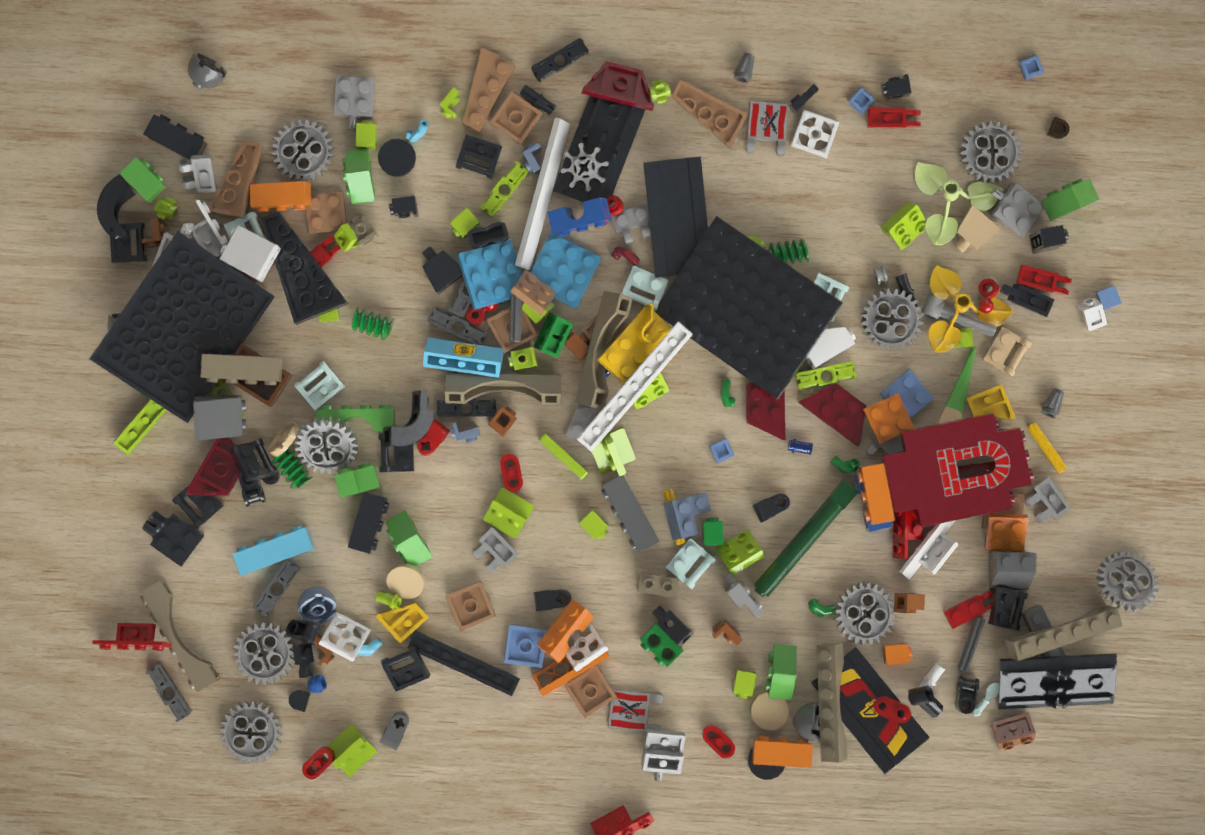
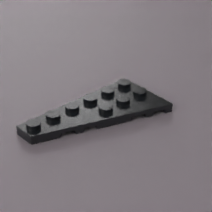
M277 211L261 218L267 240L281 249L274 262L294 324H301L349 304L280 212Z

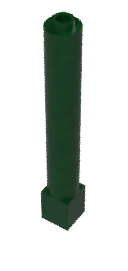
M841 480L825 502L754 584L756 589L754 591L762 598L765 595L769 597L859 492L848 482Z

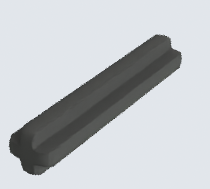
M511 293L510 341L520 342L522 300Z
M974 618L958 664V669L968 672L985 623L984 618Z

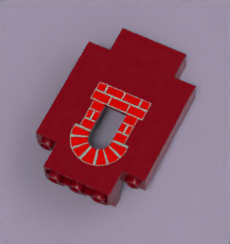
M994 413L901 431L903 451L881 455L882 463L885 464L893 513L915 509L919 526L927 527L1013 509L1012 504L1015 503L1014 495L1009 490L1032 485L1031 480L1034 479L1032 469L1028 467L1027 461H1030L1028 450H1025L1024 442H1026L1024 431H1021L1019 427L1003 428L997 431L999 421L997 416L994 417ZM982 455H989L994 459L995 468L991 473L959 479L956 461Z

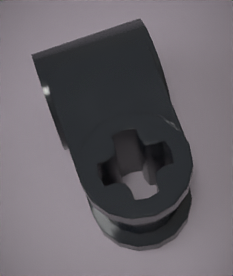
M240 473L239 481L246 507L256 502H266L260 479L248 483L245 482L242 473Z
M779 493L752 505L760 523L786 510L790 505V499L787 495ZM778 497L786 499V502H784V507L776 505V503L778 502Z
M566 589L533 592L536 612L565 607L571 601V594ZM560 593H563V596H567L564 603L557 599Z
M292 620L286 627V634L302 643L315 645L314 639L318 630L321 629V625L307 620Z
M959 676L955 707L959 712L970 714L975 710L979 691V679L971 680ZM963 700H968L970 703L967 710L961 708Z

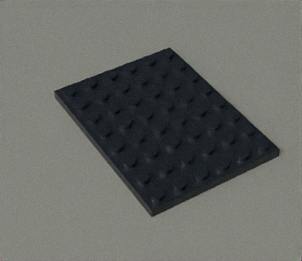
M716 216L660 300L655 312L672 326L677 322L682 324L693 334L690 339L767 393L779 399L844 302Z
M177 231L89 360L188 423L194 415V396H207L216 383L206 382V378H201L202 354L234 355L275 296Z

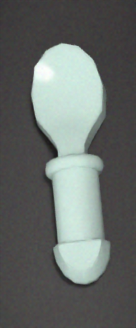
M994 682L988 686L986 697L981 698V701L972 712L974 716L981 715V712L990 703L989 699L999 694V683Z

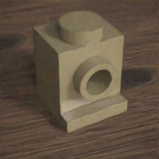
M356 216L350 221L351 225L349 226L355 232L361 247L378 237L364 216ZM364 226L365 230L361 233L358 232V227Z

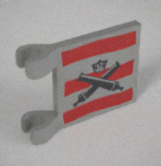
M750 102L747 153L754 152L755 140L778 142L776 154L784 156L789 104Z
M614 690L617 698L611 701L608 728L646 732L647 729L661 730L660 725L648 724L650 702H663L664 696L662 694Z

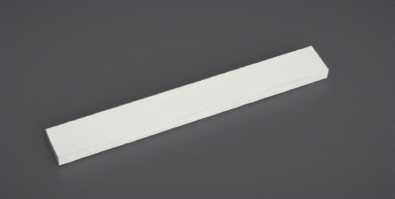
M559 118L554 119L515 266L529 271L532 268L570 128V123Z
M677 322L579 435L577 440L592 452L693 334Z

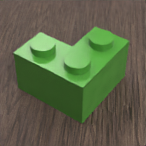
M369 149L347 150L346 158L342 159L344 168L343 179L344 182H348L346 186L347 197H351L352 204L374 202L375 188Z
M135 157L120 172L129 184L149 203L166 188L163 184L164 178L159 173H154L155 168L144 158L140 160Z
M1080 178L1062 186V191L1060 192L1056 189L1047 193V198L1041 200L1051 222L1100 199L1091 179L1083 181Z
M370 462L359 465L358 470L345 468L339 470L338 475H334L340 498H346L381 487L376 466H370Z
M406 510L386 521L388 526L386 532L391 540L394 539L392 545L396 552L401 551L400 556L404 563L409 562L411 565L418 566L433 557Z
M774 644L773 650L769 651L768 663H771V666L768 667L765 690H769V698L792 700L797 676V646Z

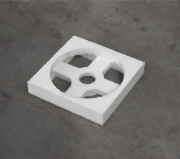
M803 110L791 147L827 159L840 122ZM816 118L815 124L811 128L802 125L804 121ZM824 121L829 125L831 135L822 131L821 128ZM814 130L819 132V136L816 138L811 135ZM799 133L808 135L809 141L807 146L801 144L798 136ZM817 141L828 142L825 148L821 150L814 149Z
M337 612L321 638L319 645L353 662L371 629ZM347 624L346 628L342 629L336 627L335 625ZM354 628L359 632L361 639L353 636ZM329 633L338 637L339 640L336 645L329 641ZM344 633L348 634V635H349V638H348V639L342 638V634H344ZM346 643L357 646L353 651L343 649Z
M591 622L584 630L592 632L591 634L581 637L579 634L581 631L575 630L568 638V644L573 638L574 645L570 647L566 657L576 672L608 650ZM597 639L598 647L591 652L588 648L589 644ZM580 642H585L583 648H579ZM577 652H582L585 656L580 661L572 659V656Z

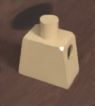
M971 206L958 226L956 236L960 240L955 244L954 248L961 254L968 247L975 251L1001 228L975 206Z

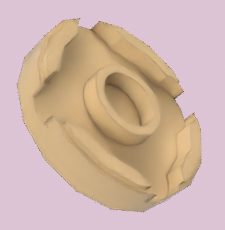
M294 422L286 423L283 426L285 429L283 431L279 430L274 435L269 444L270 454L277 457L291 445L299 430V427Z
M401 563L391 568L386 582L389 590L394 595L397 594L403 599H413L419 596L424 589V575L417 570L416 566Z
M764 692L753 700L751 716L754 723L760 728L767 731L776 730L786 723L789 716V706L786 700L769 698V692Z

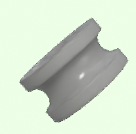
M881 266L880 269L874 268L877 284H881L882 281L887 283L888 279L884 266Z

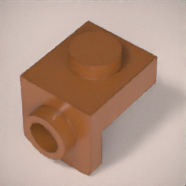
M151 218L153 238L142 239V244L148 245L149 248L158 247L164 236L163 234L166 233L165 223L159 218Z
M319 634L314 639L315 644L326 655L318 663L320 665L324 662L328 664L335 657L333 655L334 652L319 645L323 637Z

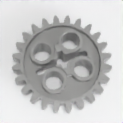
M298 119V125L291 121L290 128L284 125L285 132L278 131L281 135L280 138L274 137L278 144H272V147L277 149V151L272 152L273 156H277L273 161L274 163H280L277 168L278 170L284 169L282 173L284 176L290 173L289 178L291 180L295 176L297 181H300L303 177L308 182L309 176L315 180V174L322 176V169L328 171L325 165L332 164L328 158L334 157V154L329 152L334 149V146L329 145L333 140L331 138L326 139L329 133L327 131L322 133L323 126L316 128L317 123L315 121L311 126L309 120H306L305 124H303ZM300 133H305L306 139L302 142L297 141V136ZM320 145L321 151L317 154L312 153L313 146ZM301 147L305 148L307 153H301L299 149ZM294 148V154L287 157L285 155L286 149ZM297 158L296 163L292 164V161ZM302 160H309L307 168H300Z
M990 121L987 127L982 122L981 129L977 125L974 126L975 133L969 130L967 133L970 137L963 138L966 144L960 145L961 148L965 149V151L959 153L965 156L961 160V163H967L964 170L970 168L969 176L975 173V180L977 181L982 177L983 183L989 179L990 183L993 184L995 178L1000 183L1002 176L1007 180L1009 178L1008 173L1013 175L1015 173L1013 168H1019V164L1016 161L1022 160L1018 154L1022 153L1023 150L1017 148L1022 142L1015 141L1018 135H1011L1013 129L1006 131L1007 125L1000 128V122L993 126L992 121ZM989 136H992V146L990 144ZM997 138L1004 140V147H999L996 144ZM977 139H983L986 146L984 148L979 147ZM990 148L992 152H995L992 156L993 169H990L991 154L987 153ZM998 157H1002L1005 160V166L998 165ZM978 158L986 160L985 167H981L978 164Z
M889 288L886 295L881 290L880 297L874 294L873 298L875 301L868 300L867 302L870 307L863 308L867 311V314L861 315L863 318H866V321L861 324L868 327L864 332H870L867 338L874 337L873 344L880 342V348H883L884 345H887V350H890L893 345L895 350H898L899 345L906 348L905 342L907 341L910 345L913 344L911 338L918 339L915 332H922L918 325L924 324L923 321L919 320L924 314L918 313L922 306L916 307L915 305L918 300L912 302L911 298L913 295L910 294L906 297L905 290L899 294L898 288L895 289L894 293ZM882 303L889 306L887 314L880 312V305ZM900 306L908 308L909 313L907 316L899 314ZM894 314L895 318L908 319L910 322L896 321L892 325L890 320L876 319V316L891 317ZM880 322L885 323L887 326L885 333H881L877 329V325ZM898 325H903L906 328L904 335L897 334L896 328Z
M322 416L321 421L315 417L313 423L308 420L306 426H301V431H298L295 439V450L298 451L297 457H301V463L307 461V468L314 466L313 471L320 468L321 473H323L327 469L328 473L331 474L332 469L336 472L339 471V467L345 469L346 464L351 465L352 459H355L358 450V440H356V433H352V427L346 429V422L339 424V418L334 422L332 416H330L329 420H325V417ZM323 431L327 434L328 456L330 459L326 456V443L324 442L325 435Z
M1120 551L1118 555L1114 552L1111 557L1107 556L1105 561H1102L1101 567L1097 570L1099 574L1096 579L1100 581L1097 587L1103 588L1100 594H1106L1107 596L1104 600H1112L1110 605L1112 606L1116 603L1118 610L1122 606H1124L1125 612L1130 607L1133 612L1138 608L1142 610L1145 606H1149L1151 601L1156 598L1155 595L1159 591L1156 588L1160 583L1155 580L1159 576L1153 575L1156 569L1149 568L1151 562L1144 563V556L1139 559L1138 553L1131 556L1130 551L1125 555L1123 551Z
M866 582L865 586L862 583H858V588L851 585V591L845 589L846 596L839 595L842 602H836L835 604L839 606V609L834 610V612L839 613V616L835 617L834 620L840 621L836 627H843L840 633L843 635L848 633L846 639L850 640L853 637V643L856 644L860 639L861 645H865L866 640L868 644L872 645L873 639L879 643V636L886 638L884 632H891L888 626L895 625L891 618L897 617L892 614L894 607L890 606L894 600L887 599L890 594H883L884 588L877 590V584H873L871 587L868 582ZM865 595L870 597V602L867 605L863 604V597ZM876 602H878V605H877L876 607L872 608V607L874 606V604H875ZM853 607L856 610V614L850 618L848 611ZM863 610H867V611H868V612L866 613V614H867V617H862V616L864 615ZM877 610L882 612V617L879 620L875 618ZM859 619L855 625H852L855 620ZM863 622H866L868 625L865 632L860 630Z
M262 622L261 627L258 623H255L254 630L249 626L247 627L249 633L242 631L243 638L238 637L236 639L240 644L233 646L235 649H238V652L233 653L234 656H238L234 663H240L237 671L243 669L242 677L248 674V681L255 678V684L262 680L263 685H266L269 679L271 684L275 683L274 677L280 681L282 679L281 674L288 675L285 669L293 668L289 662H295L294 658L291 657L294 654L291 647L295 646V643L289 644L288 641L292 637L286 638V630L280 632V625L274 629L273 623H270L269 627H267L266 622ZM268 636H272L276 640L275 645L272 647L267 644ZM259 637H262L263 648L259 641ZM250 642L256 643L257 650L255 652L249 650L248 644ZM263 649L264 651L269 652V654L266 655V658L265 656L260 655V652H262ZM273 655H278L281 658L279 665H275L272 662ZM266 659L270 666V670L267 669ZM255 660H259L262 663L263 667L261 670L254 668Z
M247 701L244 702V707L237 704V711L231 708L230 712L232 715L225 714V718L228 721L221 722L225 728L219 730L224 733L220 740L226 741L222 747L228 746L229 749L226 753L233 752L232 759L239 756L240 763L244 758L247 764L251 762V759H253L255 764L258 763V758L265 761V754L271 757L272 753L270 750L277 751V747L274 744L281 743L277 737L283 735L278 732L282 725L276 724L280 718L274 719L273 716L276 712L269 713L270 706L263 709L262 702L258 707L255 701L251 703V706H249ZM239 717L246 719L247 725L245 727H241L238 724ZM258 719L265 720V728L262 729L258 727ZM252 728L253 732H267L268 735L254 734L250 737V733H235L234 730L248 731ZM240 736L244 738V746H239L237 744V737ZM257 738L263 739V748L256 746L255 741Z

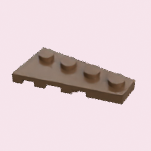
M483 47L479 55L462 122L479 133L515 68V64Z
M681 79L671 96L672 99L731 149L748 116L747 113Z
M248 141L242 142L232 161L233 166L230 172L226 173L221 189H218L215 194L216 199L213 205L209 206L211 213L244 219L250 197V184L254 182L263 145Z

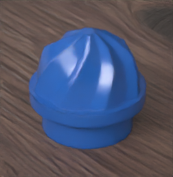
M313 675L307 682L308 689L312 693H322L327 688L325 677L323 675Z

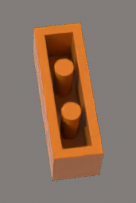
M311 183L250 184V208L257 209V212H269V209L274 208L275 211H287V208L294 207V210H305V206H312Z
M885 464L859 467L860 471L857 472L859 483L863 485L861 498L862 502H866L867 510H864L866 521H869L871 525L895 521Z
M758 736V739H753L752 763L811 768L813 744L803 738H797V741H789L787 737H777V740H770L769 736Z

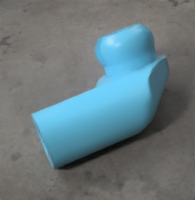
M421 120L415 132L411 129L408 130L405 138L410 140V142L419 140L427 131L428 121Z
M376 637L369 645L363 644L357 655L371 656L383 643Z

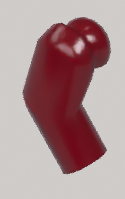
M615 247L611 253L615 260H619L622 256L633 266L637 265L640 261V258L627 248Z

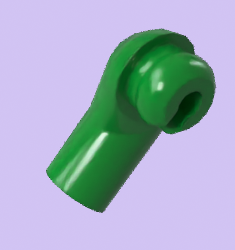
M722 379L720 388L722 404L726 408L727 406L732 408L735 405V398L729 397L731 380Z
M835 456L830 462L842 473L855 472L860 466V462L857 459L843 461L838 456Z
M811 599L808 602L810 612L818 617L836 613L834 612V604L822 606L818 603L817 599Z

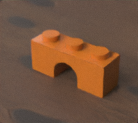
M572 599L538 642L537 646L546 655L560 663L570 650L568 638L575 630L583 633L594 617L585 607Z

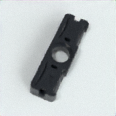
M579 38L533 65L531 70L537 81L541 83V79L544 80L554 74V71L558 73L573 64L575 60L584 56L585 53L588 55L589 50L585 46L584 41ZM559 55L564 56L566 59L565 63L561 66L555 63V58Z
M472 399L467 402L472 405L471 412L467 414L462 412V404L446 403L445 401L440 402V400H437V416H495L497 414L496 400L493 399V402L492 400H478L476 402V399Z

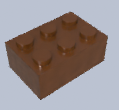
M242 343L233 355L264 357ZM282 369V381L276 382V385H264V381H257V384H245V380H237V383L233 384L268 407H273L293 375Z

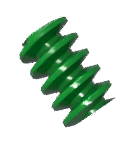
M800 239L799 245L796 240H793L791 245L789 241H785L784 246L780 241L777 242L776 247L773 242L769 244L768 251L785 263L790 259L791 263L794 264L795 258L798 259L799 263H802L804 257L807 263L809 262L808 247L804 239Z
M357 307L352 319V330L356 331L359 327L360 333L366 330L367 335L370 336L374 332L375 338H378L381 334V340H385L392 330L394 318L388 323V316H385L383 320H380V314L373 318L372 311L367 316L366 309L359 313Z
M288 447L281 455L275 456L272 462L274 464L279 463L277 466L278 470L284 469L281 475H288L285 480L286 482L293 481L290 485L291 489L300 488L313 477L306 478L309 471H301L304 464L297 465L300 458L293 459L292 457L296 452H288L290 449Z

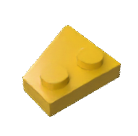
M1002 384L966 398L972 416L994 413V417L997 416L1000 419L1016 418Z
M417 603L375 616L400 644L429 618Z

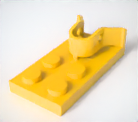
M652 303L645 305L597 359L622 385L672 329L653 310L654 305Z

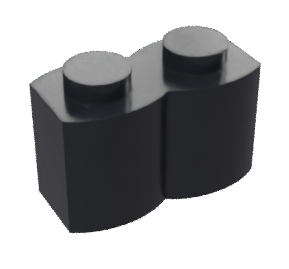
M495 222L487 228L478 227L468 232L473 249L486 247L491 243L505 242L509 239L504 222Z

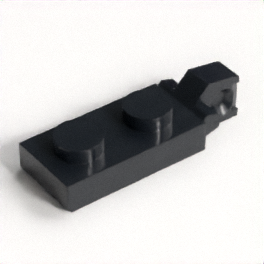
M1004 284L999 291L1007 295V300L1011 301V303L1043 317H1048L1054 302L1053 298L1020 284H1013V287Z

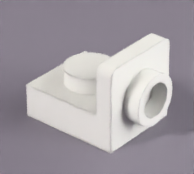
M1089 298L1084 300L1083 303L1078 304V308L1083 313L1086 329L1091 331L1107 325L1103 306L1096 298Z

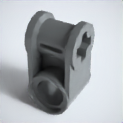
M405 712L394 714L379 743L397 751L409 724V717ZM402 718L403 723L400 726L397 725V720Z

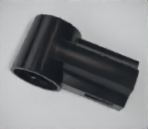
M929 685L913 688L908 691V699L911 705H919L932 718L938 717L943 711V705L934 697L932 688Z

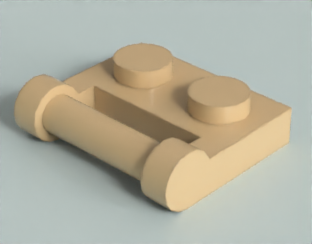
M1001 327L982 360L1013 377L1016 373L1014 370L1032 343ZM1014 344H1020L1008 367L1003 365Z

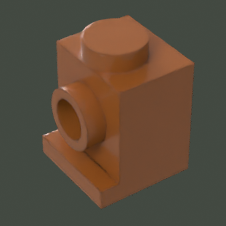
M572 331L568 335L565 345L581 361L588 354L589 347L586 344L589 341L582 334L578 336Z
M508 406L506 409L501 407L488 426L504 437L517 420L515 417L516 412ZM502 417H507L508 422L506 424L501 423Z
M895 593L894 612L909 614L916 613V610H924L925 594Z

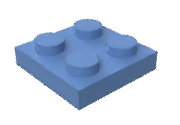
M910 369L880 393L883 399L899 393L910 418L934 399Z
M509 624L504 663L542 668L544 652L537 644L548 629Z

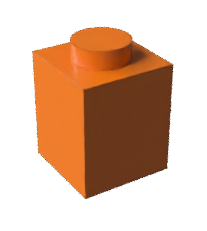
M907 643L882 645L885 665L910 663L909 658H912V649L908 647Z

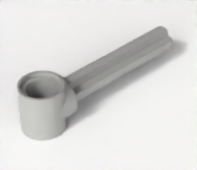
M928 295L921 314L932 319H938L940 316L951 321L956 310L944 306L943 300ZM959 313L955 323L993 337L996 331V326L964 313Z

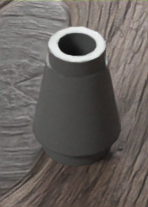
M744 53L733 72L735 80L748 83L752 78L754 55Z
M1054 388L1053 392L1041 406V413L1047 417L1056 418L1060 413L1065 393Z

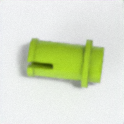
M380 590L376 595L377 602L389 605L391 609H398L401 605L402 598L397 594L392 595Z

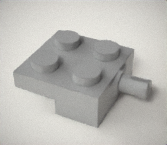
M336 77L334 115L348 117V129L356 130L357 119L374 118L376 81L374 78Z
M1011 183L1004 194L997 188H994L991 192V195L999 201L989 215L1003 226L1010 228L1020 237H1024L1044 209L1043 204L1017 183Z
M730 572L724 575L723 578L730 585L725 592L736 606L740 608L745 604L756 618L763 615L761 609H763L762 605L756 598H750L749 594L751 591L744 583H738Z
M647 729L641 760L642 770L656 772L654 777L656 781H658V778L659 781H662L663 773L681 774L685 733Z

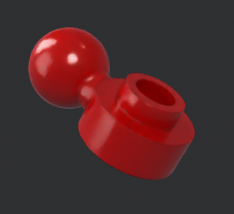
M615 195L607 198L610 215H619L624 209L623 201Z
M990 278L982 280L978 286L979 293L983 296L978 308L984 314H988L993 310L994 304L991 298H994L999 292V285ZM992 287V291L987 292L988 288Z
M498 304L473 310L471 306L466 312L467 320L471 324H481L486 318V312L496 310ZM474 311L479 313V317L477 319H475L472 315Z

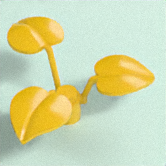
M936 265L930 277V290L934 297L941 300H946L949 296L955 299L954 308L956 312L950 324L946 321H937L931 325L928 338L932 350L937 353H943L957 346L961 339V331L952 326L958 314L966 312L969 307L976 313H979V320L996 327L1000 326L1013 313V310L1003 301L991 298L994 304L993 310L988 314L982 313L974 306V303L971 302V298L967 294H957L962 287L959 275Z

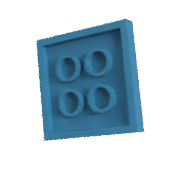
M550 232L530 273H533L537 279L552 288L556 293L553 297L554 299L577 309L602 258Z
M511 240L457 254L473 310L511 300V286L515 285L522 275L520 267L515 266L517 257Z

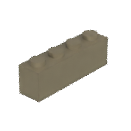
M202 354L201 378H206V382L218 383V379H226V383H237V380H245V384H257V381H264V385H276V382L282 381L283 359L275 357Z

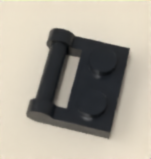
M466 134L456 168L474 171L486 175V178L492 179L502 146ZM465 156L488 162L490 166L486 168L464 161Z
M145 223L120 224L130 239V230H136L137 255H132L131 241L125 245L121 239L117 241L111 233V263L146 262L147 255H145L144 244H142Z
M378 434L379 440H381L380 472L415 471L414 443L394 447L395 466H389L388 447H382L383 434Z
M261 438L253 442L232 446L230 449L245 482L277 474L278 470L276 466H273ZM253 450L258 451L266 469H262Z
M187 486L172 499V502L175 505L178 504L194 522V526L199 529L224 506L215 496L187 495L185 493L189 487ZM186 496L203 512L204 516L202 518L184 501Z
M997 586L988 624L1020 631L1021 625H1019L1028 593ZM1017 597L1012 622L1009 623L1014 599Z
M416 645L410 647L406 652L381 660V665L395 691L428 679L431 675ZM411 657L413 658L414 662L393 670L392 665Z

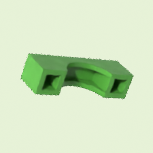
M352 405L341 406V409H333V406H321V410H316V418L321 421L322 416L325 417V420H329L330 416H332L334 422L339 418V424H343L351 418L360 417L371 424L374 432H383L384 427L395 426V409L390 408V405H379V409H371V405H360V409H352Z

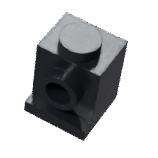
M905 74L902 79L899 77L889 78L888 82L881 84L883 96L886 95L887 100L910 96L912 91L908 74Z
M415 196L393 198L392 204H389L390 215L408 218L410 214H413L414 217H419Z

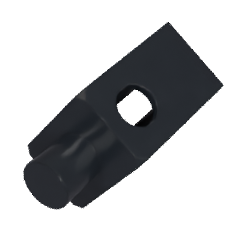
M430 246L422 252L428 261L422 267L438 295L463 276L460 265L444 250L436 254Z
M658 606L652 612L659 620L656 624L678 646L681 647L694 634L671 610L666 612L661 606ZM669 620L674 622L671 627L667 626Z

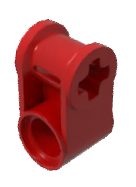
M435 419L427 433L417 444L419 453L423 456H430L445 440L450 430ZM430 443L429 447L431 449L429 451H422V444Z

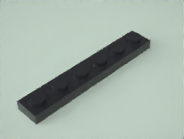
M415 630L407 647L409 649L416 645L421 655L510 696L513 695L520 680L515 675Z

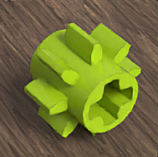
M662 79L653 81L652 86L649 87L650 98L652 101L657 100V104L666 102L667 97L671 96L668 83H662Z
M168 196L165 199L160 198L154 207V210L157 211L156 216L164 221L167 218L172 220L178 211V207L175 206L176 201Z

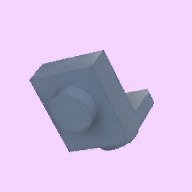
M535 143L529 144L524 148L525 151L523 152L526 159L523 163L528 172L533 171L534 175L541 171L533 156V153L542 149L540 143L536 145Z
M453 422V427H450L452 438H456L457 441L466 440V443L477 440L476 436L480 435L478 427L459 432L457 422Z

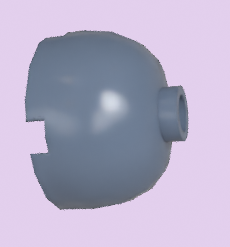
M315 586L308 588L299 597L298 611L303 621L307 620L323 624L330 621L336 615L337 605L335 597L324 587Z

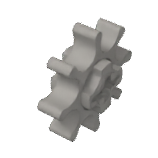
M580 143V154L578 156H572L570 152L564 154L571 159L572 165L570 168L561 169V173L571 172L574 175V180L570 183V187H574L578 180H582L586 184V191H590V180L592 178H597L601 183L605 182V178L599 175L598 169L601 166H608L609 162L600 163L596 160V154L600 151V147H596L592 154H587L584 151V143ZM590 160L587 166L589 171L586 170L580 174L583 168L581 164H585Z

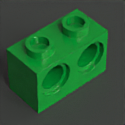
M549 312L533 347L558 358L573 323Z
M708 517L706 521H702L704 546L724 545L723 521H718V517Z
M656 623L640 638L642 642L640 646L647 653L651 651L655 655L654 660L661 667L664 664L668 667L684 651ZM656 634L659 637V641L657 644L652 645L648 642V637ZM664 648H670L673 651L670 658L662 656Z

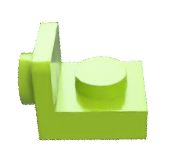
M454 87L439 106L442 109L440 112L446 118L452 117L455 120L457 115L449 108L451 106L454 108L458 104L460 92Z
M348 223L341 225L334 235L343 252L359 245L355 232Z

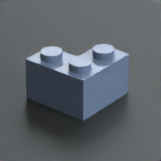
M706 492L663 503L672 540L698 535L694 515L711 511Z

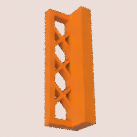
M596 639L595 641H593L592 643H590L589 645L593 644L594 642H597V644H598L597 639ZM607 651L577 672L574 668L569 670L571 663L564 661L567 659L565 655L560 663L568 665L566 673L562 675L554 673L556 665L559 664L554 661L531 676L539 687L542 696H545L607 659L609 654ZM542 673L551 674L550 682L542 686L537 676Z

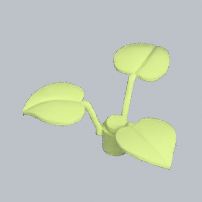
M920 162L916 165L915 181L918 189L927 195L935 194L938 189L940 191L944 190L943 195L947 199L944 216L934 214L926 221L925 231L934 245L948 243L957 233V220L948 217L950 202L956 200L959 194L967 200L971 199V206H975L979 211H987L993 208L998 201L996 197L991 195L993 189L997 188L1003 193L1001 187L989 182L983 183L979 181L972 183L968 187V196L963 192L962 188H959L957 182H947V173L942 167Z

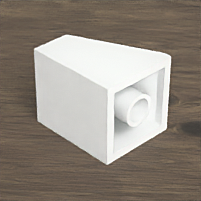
M238 225L237 229L233 228L228 238L231 240L228 245H223L219 253L221 255L220 260L263 282L281 249L279 246Z
M846 327L825 329L806 357L811 369L854 345L856 338L851 329L847 330Z

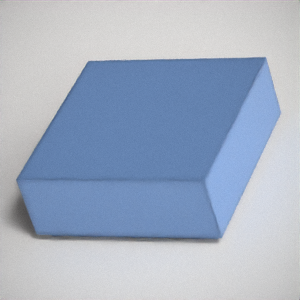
M1038 55L1018 62L1025 80L1044 73Z
M861 87L848 103L860 114H863L875 99Z
M1115 285L1096 292L1103 310L1122 303Z
M727 438L709 446L717 464L735 456Z

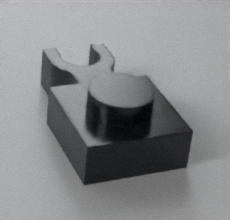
M813 84L801 96L797 94L790 101L792 105L789 109L795 114L818 92L819 88Z
M305 643L293 646L295 665L300 666L299 678L313 676V669L310 665L311 662H314L312 645Z

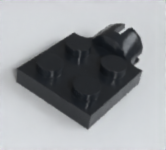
M154 511L149 516V520H146L142 529L152 536L153 540L150 543L152 547L182 567L202 540L204 534L174 513L167 518Z

